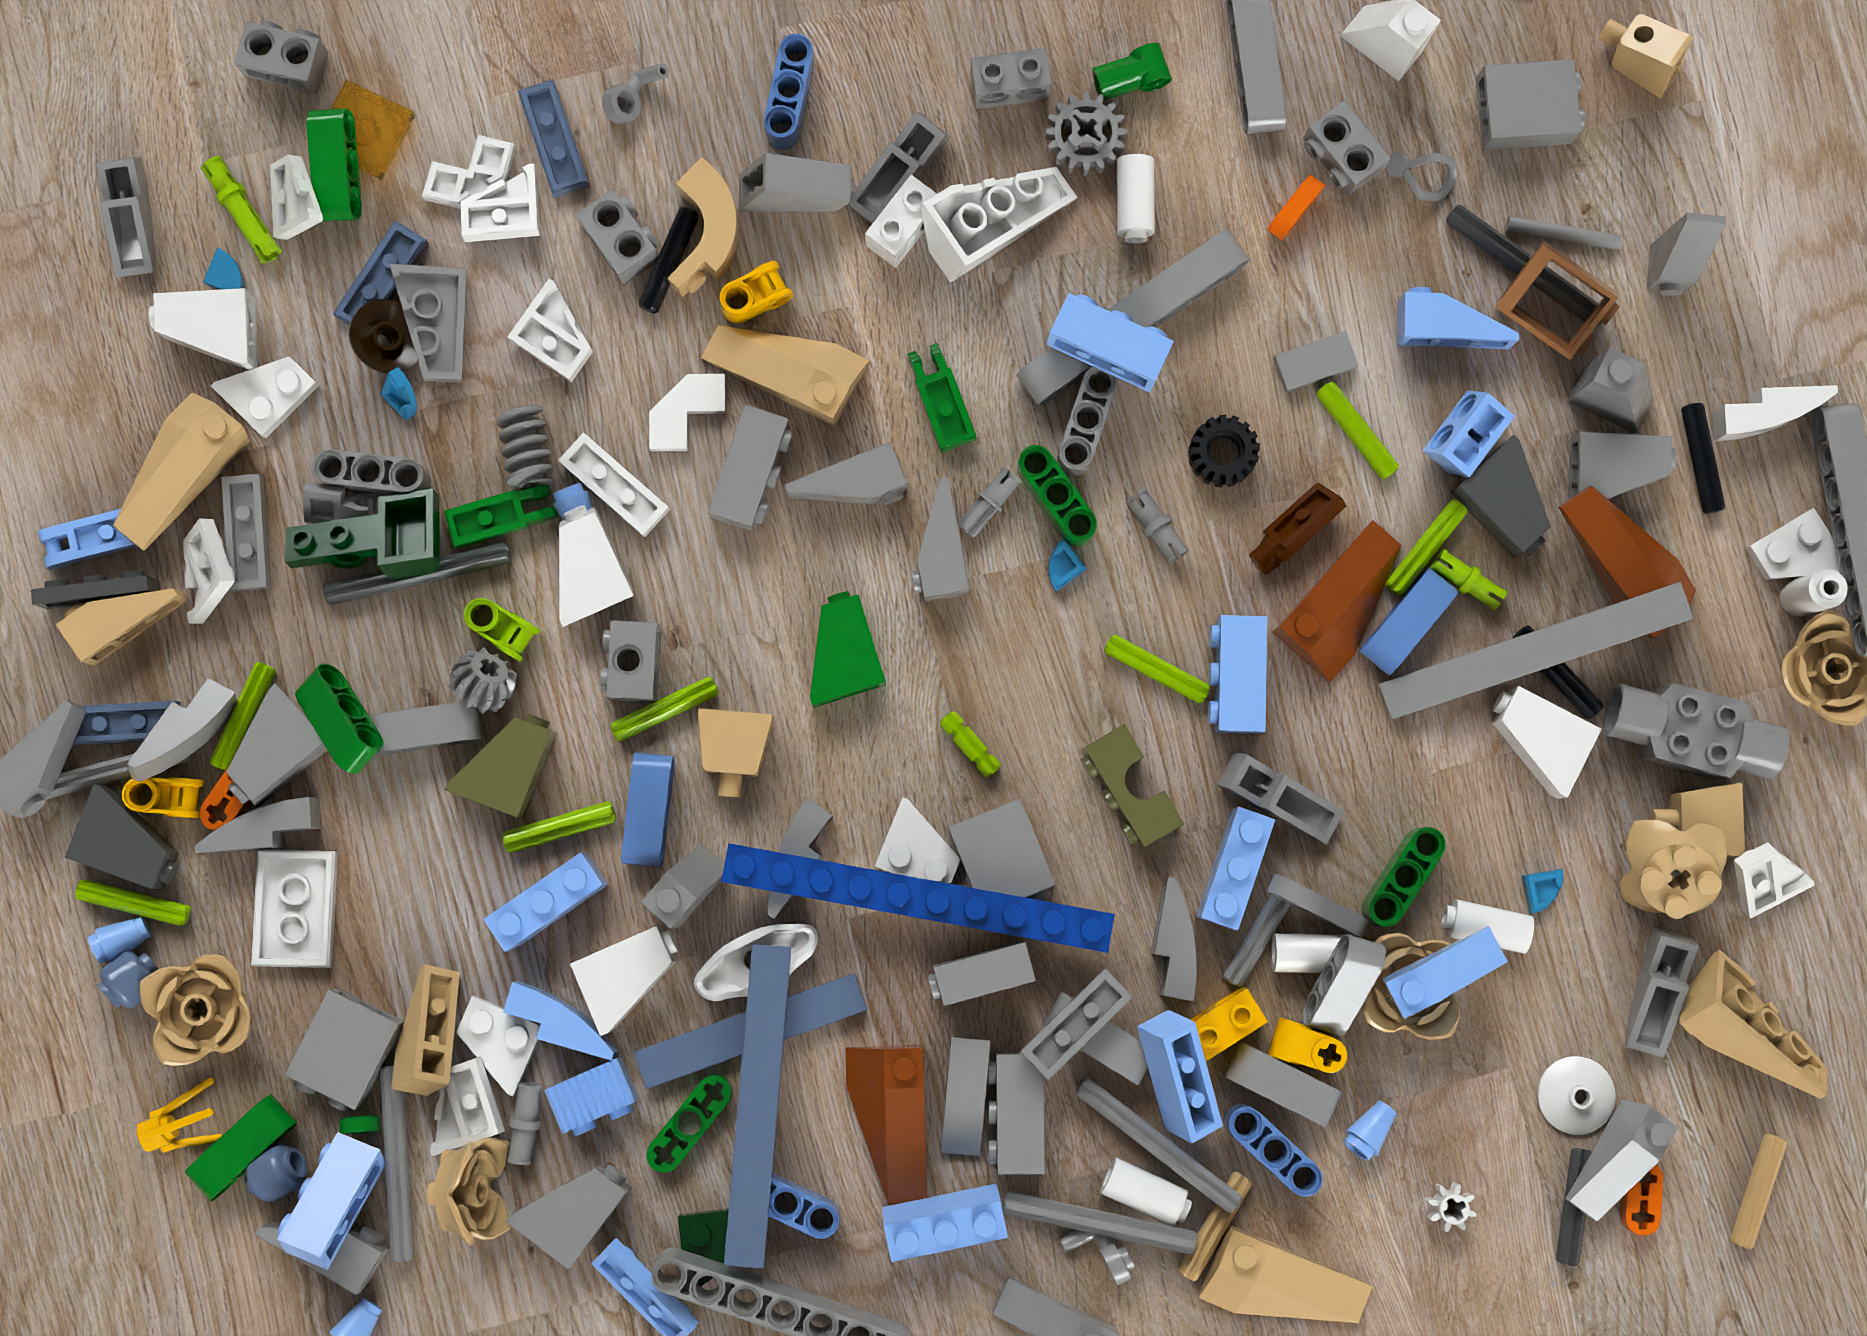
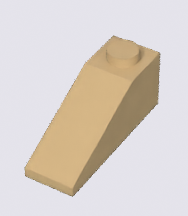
M171 588L91 601L85 604L79 603L69 608L63 615L65 618L55 625L82 663L95 666L184 604L189 598L184 592Z
M427 964L421 966L395 1051L391 1089L428 1096L449 1085L460 972Z

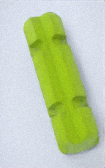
M952 711L940 721V726L948 735L952 734L955 744L972 763L976 762L978 765L976 768L984 777L988 778L1000 768V762L993 754L989 755L986 752L988 748L969 726L965 727L963 725L964 720L957 712Z

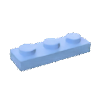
M617 1238L591 1263L662 1336H688L700 1323L692 1315L687 1305L680 1302L676 1297L657 1290L652 1282V1273L636 1258L634 1252L627 1246H624Z

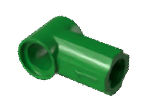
M1157 42L1140 46L1133 50L1128 57L1093 67L1092 69L1098 96L1100 94L1104 95L1103 101L1139 89L1141 92L1155 91L1172 81L1161 45Z

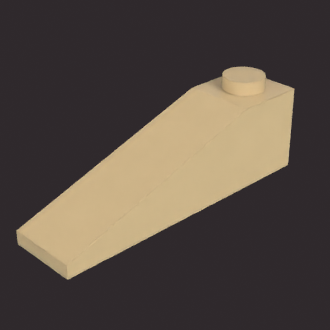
M720 325L716 328L701 356V360L834 428L869 364V360L836 343Z
M191 393L165 419L113 526L142 551H145L250 443L244 427L214 402Z
M1720 949L1714 952L1689 985L1690 988L1680 1012L1679 1024L1682 1025L1687 1033L1694 1035L1709 1048L1819 1099L1827 1096V1067L1798 1032H1788L1777 1016L1779 1010L1771 1001L1764 1004L1751 988L1754 986L1755 981Z
M1229 1224L1219 1242L1198 1298L1236 1314L1359 1323L1373 1286Z

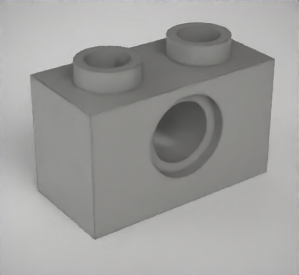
M610 621V630H604L603 653H609L608 668H602L600 678L601 691H606V698L611 701H657L661 626L657 622ZM628 652L638 653L640 658L638 667L633 671H623L620 664L621 658Z

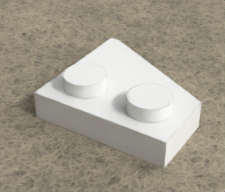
M288 154L270 165L273 238L288 240L322 222L323 215L302 157Z
M534 164L522 167L524 172L506 182L500 179L489 185L484 192L475 193L460 201L462 237L465 242L540 236L537 170Z
M286 357L215 381L211 385L265 439L320 386L291 357Z
M1815 508L1806 511L1745 548L1765 580L1801 578L1823 569H1832L1839 572L1833 537Z
M902 797L875 867L894 874L951 884L961 859L912 803Z
M1768 842L1754 850H1748L1740 857L1734 859L1740 907L1749 919L1815 885L1814 881L1801 868Z
M472 996L456 1033L476 1057L481 1056L484 1067L503 1090L513 1097L518 1091V1083L522 1081L539 1042V1039H536L540 1023L503 1013L504 1008L477 996Z

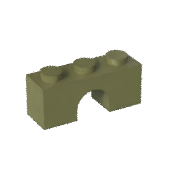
M1125 724L1082 749L1085 757L1080 760L1091 779L1098 776L1105 788L1100 794L1111 812L1118 810L1125 822L1120 825L1121 830L1131 845L1138 843L1141 849L1145 848L1184 825L1165 791L1158 793L1150 799H1139L1128 791L1125 784L1126 772L1132 764L1141 760L1144 756Z

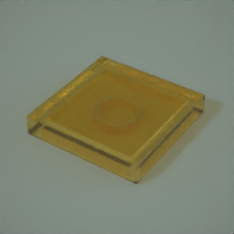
M345 80L331 109L348 108L351 110L356 125L359 170L382 181L415 114L408 108Z

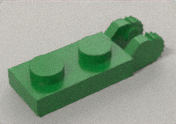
M939 344L930 345V355L938 372L925 376L922 368L923 364L917 352L908 353V359L916 378L915 385L941 453L976 441V433L951 367H947Z
M540 485L522 491L515 489L445 510L444 514L454 548L458 549L530 528L529 525L543 523L556 518L558 515L554 507H546L526 514L523 502L541 500L551 495L549 485Z

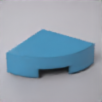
M217 248L203 282L207 286L218 290L245 288L244 279L236 261L228 253Z
M397 367L388 373L380 394L403 419L408 420L416 415V397L408 379L400 368Z
M1065 538L1055 547L1048 565L1049 580L1055 592L1087 569Z
M1563 869L1522 875L1529 914L1540 912L1553 902L1563 885Z

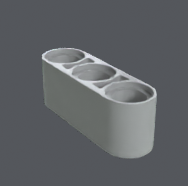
M1093 366L1086 371L1057 456V463L1068 476L1082 475L1089 468L1117 387V377ZM1094 378H1101L1106 381L1109 390L1104 393H1096L1089 387V381ZM1082 413H1090L1095 417L1097 425L1094 428L1085 429L1078 424L1077 416ZM1071 448H1077L1084 453L1085 461L1078 465L1071 464L1067 461L1065 452Z
M327 449L318 453L312 464L313 472L321 482L330 486L344 487L345 491L392 495L429 489L431 485V477L428 471L415 460L405 457ZM340 461L342 463L341 472L334 478H328L327 469L330 464ZM372 466H379V477L373 482H366L364 475L367 469ZM410 470H417V481L411 486L404 487L402 485L403 475Z
M465 701L369 715L384 742L383 747L376 755H387L482 740L479 710L474 706L467 709Z
M1344 934L1338 941L1306 999L1302 1013L1303 1025L1339 1036L1345 1035L1383 969L1386 958L1385 946Z
M1061 992L1042 1026L1045 1027L1073 998ZM1110 1021L1080 1049L1136 1085L1140 1083L1148 1069L1141 1041Z
M1240 1042L1224 1076L1325 1128L1343 1093L1243 1042Z

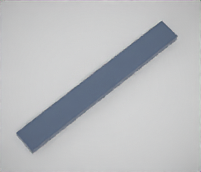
M752 944L724 1266L764 1269L792 947Z

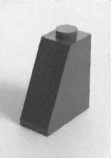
M1513 435L1483 461L1470 477H1466L1453 489L1451 494L1515 558L1523 552L1528 556L1535 552L1546 541L1541 535L1550 528V524L1520 440Z
M93 785L65 858L150 889H165L167 884L169 885L173 882L179 866L176 862L179 853L137 811L130 810L125 806L122 796L114 788L105 785Z

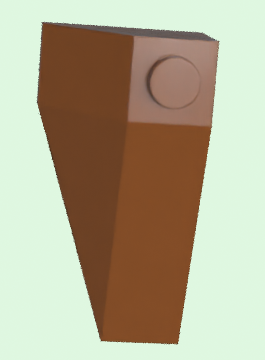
M1588 486L1558 507L1614 604L1681 582L1690 605L1696 590L1679 560L1593 486ZM1668 628L1644 636L1655 638Z
M1372 520L1273 630L1272 633L1328 683L1334 679L1356 654L1401 544Z
M923 1045L846 1047V1087L888 1204H900L927 1198Z

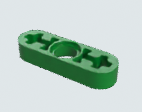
M711 1074L702 1079L650 1143L646 1152V1158L652 1169L661 1173L674 1170L730 1102L733 1088L731 1082L725 1076ZM719 1082L723 1085L721 1094L724 1096V1099L720 1101L716 1098L709 1104L706 1109L713 1111L712 1116L709 1118L701 1107L692 1104L691 1101L697 1098L698 1102L701 1103L708 1095V1090L705 1088L706 1084L714 1086ZM694 1112L699 1116L701 1127L698 1132L686 1134L680 1129L679 1118L683 1113ZM671 1128L675 1136L682 1141L688 1142L686 1148H683L679 1142L671 1152L672 1157L675 1158L674 1161L665 1160L663 1163H660L656 1159L659 1152L655 1148L657 1145L662 1148L668 1145L673 1136L667 1135V1131Z

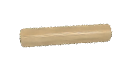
M1765 1134L1763 1136L1731 1235V1241L1734 1244L1748 1249H1752L1755 1245L1787 1146V1141L1781 1137L1772 1134Z
M1238 1172L1232 1173L1226 1184L1240 1194L1242 1198L1240 1204L1232 1213H1228L1216 1203L1214 1204L1197 1234L1194 1252L1192 1254L1186 1253L1178 1267V1271L1192 1281L1198 1280L1252 1186L1250 1179Z

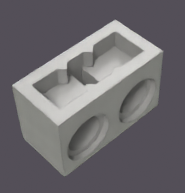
M262 20L260 24L246 21L234 64L245 77L317 94L329 52L319 39V36L313 32L297 29L296 33L283 30L280 25L270 21ZM272 45L267 54L258 55L261 47ZM308 53V57L303 63L294 64V60L298 55Z
M1046 48L971 58L970 78L975 110L1049 100L1051 80Z
M1345 100L1311 124L1303 137L1304 145L1309 155L1314 160H1320L1328 170L1327 174L1332 184L1339 190L1343 189L1348 196L1381 173L1391 159ZM1333 130L1337 132L1341 141H1329L1325 137L1324 131ZM1347 160H1358L1363 165L1364 170H1352L1348 166Z
M612 189L575 214L581 227L623 285L656 263L658 254L655 248L660 244L648 226L641 229L634 220L638 213L626 196L620 199ZM613 213L620 216L618 222L613 226L606 227L601 225L602 219L608 214ZM635 243L641 246L639 253L633 257L622 255L623 249L629 244Z

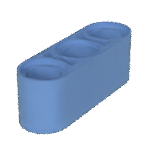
M802 34L786 36L779 46L764 116V127L768 142L779 150L792 148L799 139L814 70L813 46L811 41ZM795 51H801L806 54V57L799 62H793L788 59V56ZM788 86L799 90L791 98H786L780 94ZM779 122H786L791 125L790 130L785 133H776L772 129Z
M1428 567L1366 640L1359 652L1387 675H1391L1445 611L1459 591Z
M641 752L634 753L621 859L624 864L662 867L674 776V756Z
M1241 1103L1235 1104L1227 1110L1224 1116V1125L1228 1133L1286 1187L1297 1195L1304 1197L1312 1196L1320 1190L1323 1176L1319 1167L1261 1113L1249 1105ZM1241 1113H1250L1253 1118V1126L1245 1133H1238L1234 1126L1236 1117ZM1274 1139L1279 1140L1282 1145L1280 1156L1272 1160L1266 1159L1264 1156L1266 1143ZM1300 1167H1308L1311 1172L1310 1181L1304 1186H1296L1293 1181L1295 1171Z
M772 1172L769 1217L814 1238L824 1239L833 1235L838 1229L841 1217L837 1204L825 1196ZM781 1192L792 1193L797 1199V1207L792 1211L781 1210L776 1203L777 1195ZM823 1208L831 1212L833 1222L830 1226L821 1228L813 1223L811 1215L817 1209Z

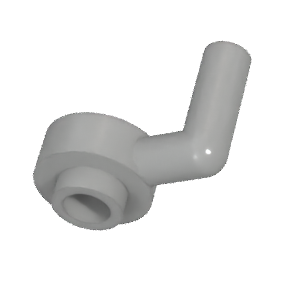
M660 63L637 70L626 84L622 83L606 89L602 97V106L606 116L616 124L635 120L641 111L639 91L644 84L666 78L669 73L667 66Z
M1075 1230L1059 1239L1066 1253L1094 1239L1117 1285L1132 1279L1128 1271L1135 1268L1126 1248L1123 1246L1117 1249L1111 1237Z

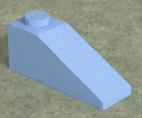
M1428 287L1410 288L1409 292H1405L1397 303V345L1510 349L1519 341L1518 332L1444 293H1432V289Z
M1487 926L1382 978L1397 1009L1405 1019L1440 1002L1508 961L1490 927Z

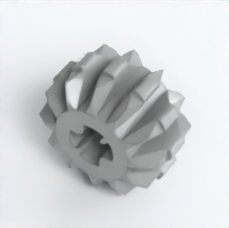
M484 647L479 652L469 649L455 661L451 669L452 673L448 687L455 691V700H464L467 703V709L474 706L482 714L487 709L497 712L513 696L517 673L510 670V661L499 659V652L492 655Z

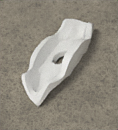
M776 924L754 929L743 936L735 938L720 948L700 969L694 979L695 989L703 998L711 1001L747 997L750 969L745 965L744 957L752 949V944L792 947L791 974L813 954L818 943L817 930L813 926L806 924Z

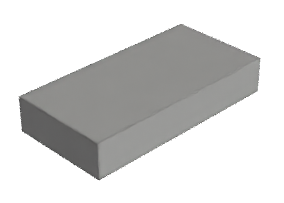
M1346 331L1273 357L1285 393L1355 370L1358 367Z

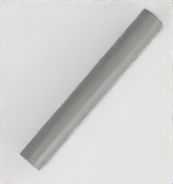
M1510 216L1507 219L1505 228L1507 232L1615 250L1619 248L1621 235Z

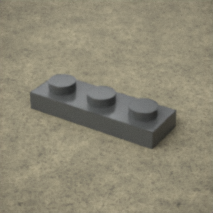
M134 570L122 572L121 578L107 580L105 575H92L83 577V583L69 584L68 580L44 582L45 588L31 589L32 605L44 609L74 606L79 603L85 604L91 601L159 591L160 585L159 580L145 575V571Z

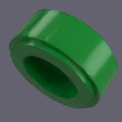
M377 1115L347 1117L339 1121V1133L343 1135L380 1131L379 1117Z

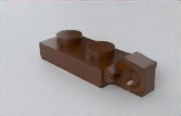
M1320 483L1313 485L1263 531L1265 537L1260 542V545L1249 554L1255 567L1267 575L1280 566L1281 561L1284 562L1347 507L1343 498Z

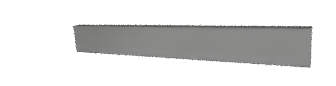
M1678 582L1400 676L1379 685L1391 720L1692 620L1694 617L1682 584Z

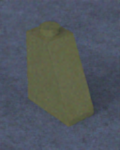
M528 714L526 721L514 717L447 783L445 791L516 818L524 819L557 733L548 729L549 721Z

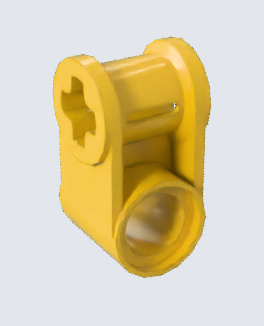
M777 261L764 263L750 273L723 286L719 299L721 311L726 320L735 324L745 323L766 311L781 307L794 297L795 294L792 289H787L778 272L780 266ZM734 296H742L748 301L741 309H733L728 306L727 302Z
M150 777L137 782L131 779L123 787L122 800L125 806L137 812L200 819L197 803L199 788L204 785V780ZM148 785L152 790V798L149 803L143 806L138 800V792L141 787Z
M1279 1017L1268 1055L1326 1073L1339 1071L1347 1061L1346 1047L1341 1041L1330 1035L1312 1030L1313 1028ZM1329 1044H1332L1331 1049L1336 1052L1335 1059L1328 1058L1326 1064H1324V1058L1318 1055V1051L1320 1048L1327 1049Z

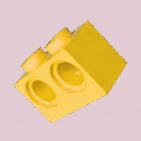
M1245 987L1237 988L1190 1018L1196 1024L1205 1061H1208L1268 1022L1249 990Z

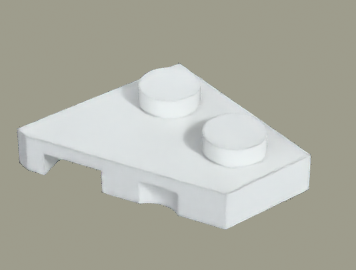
M550 278L507 336L512 343L570 382L574 380L593 353L556 284Z
M199 518L183 540L184 560L186 563L185 586L186 589H194L195 607L187 612V619L190 624H203L235 582L234 572L228 563L223 548V540L218 534L214 519Z
M481 1056L451 1066L449 1085L439 1090L440 1098L435 1107L434 1120H438L436 1139L435 1142L431 1143L430 1148L432 1156L441 1154L444 1150H452L464 1146L469 1141L475 1142L505 1131Z

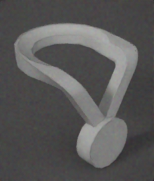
M1396 152L1390 156L1391 159L1386 166L1389 175L1398 178L1405 177L1417 198L1425 201H1440L1445 198L1452 190L1457 178V164L1455 160L1439 153H1432L1410 160L1408 155ZM1426 163H1444L1447 167V175L1440 189L1430 192L1420 187L1410 169Z

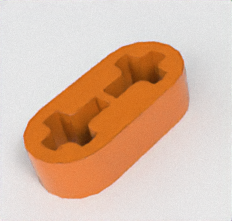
M1310 174L1267 228V231L1280 241H1283L1322 192L1325 184Z
M227 770L218 780L200 808L199 817L206 828L216 830L241 816L251 803L248 800L242 804L235 795H232L228 786L233 781L226 773ZM227 800H230L224 809V813L228 816L227 819L214 822L215 814L211 811L214 806L222 807Z
M1657 1165L1648 1172L1651 1174V1180L1644 1181L1643 1194H1641V1183L1637 1182L1621 1198L1620 1219L1623 1226L1641 1236L1654 1233L1661 1221L1663 1173ZM1640 1200H1642V1211L1648 1213L1649 1218L1648 1220H1642L1639 1227L1638 1222L1632 1220V1213H1639Z

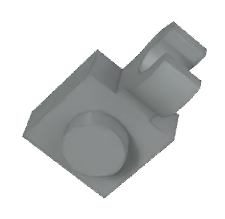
M307 482L302 490L304 522L320 523L369 515V511H374V496L369 494H356L352 497H345L344 487Z

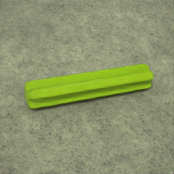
M1331 381L1321 387L1316 393L1318 399L1379 477L1386 479L1396 472L1399 464L1335 382Z
M1455 499L1448 502L1388 578L1385 586L1392 593L1398 596L1405 593L1464 518L1468 509L1461 502Z
M1116 634L1109 638L1104 648V652L1196 703L1204 702L1209 694V684Z
M262 662L254 664L210 759V764L224 771L229 768L276 674V669Z
M705 677L613 721L610 724L611 731L617 741H624L716 697L719 694V690L713 678Z
M606 801L517 827L503 833V843L508 853L548 843L612 824L616 821L615 810L612 803Z
M87 879L80 880L75 890V898L77 900L178 926L186 925L191 915V907L189 905Z

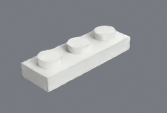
M584 432L558 460L560 464L643 537H646L670 510L665 503Z

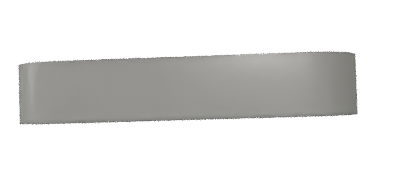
M1274 874L1266 891L1290 905L1358 938H1362L1369 923V920L1278 874Z

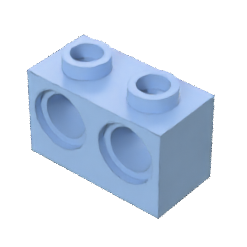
M1467 390L1422 451L1449 474L1470 477L1515 416L1489 393Z

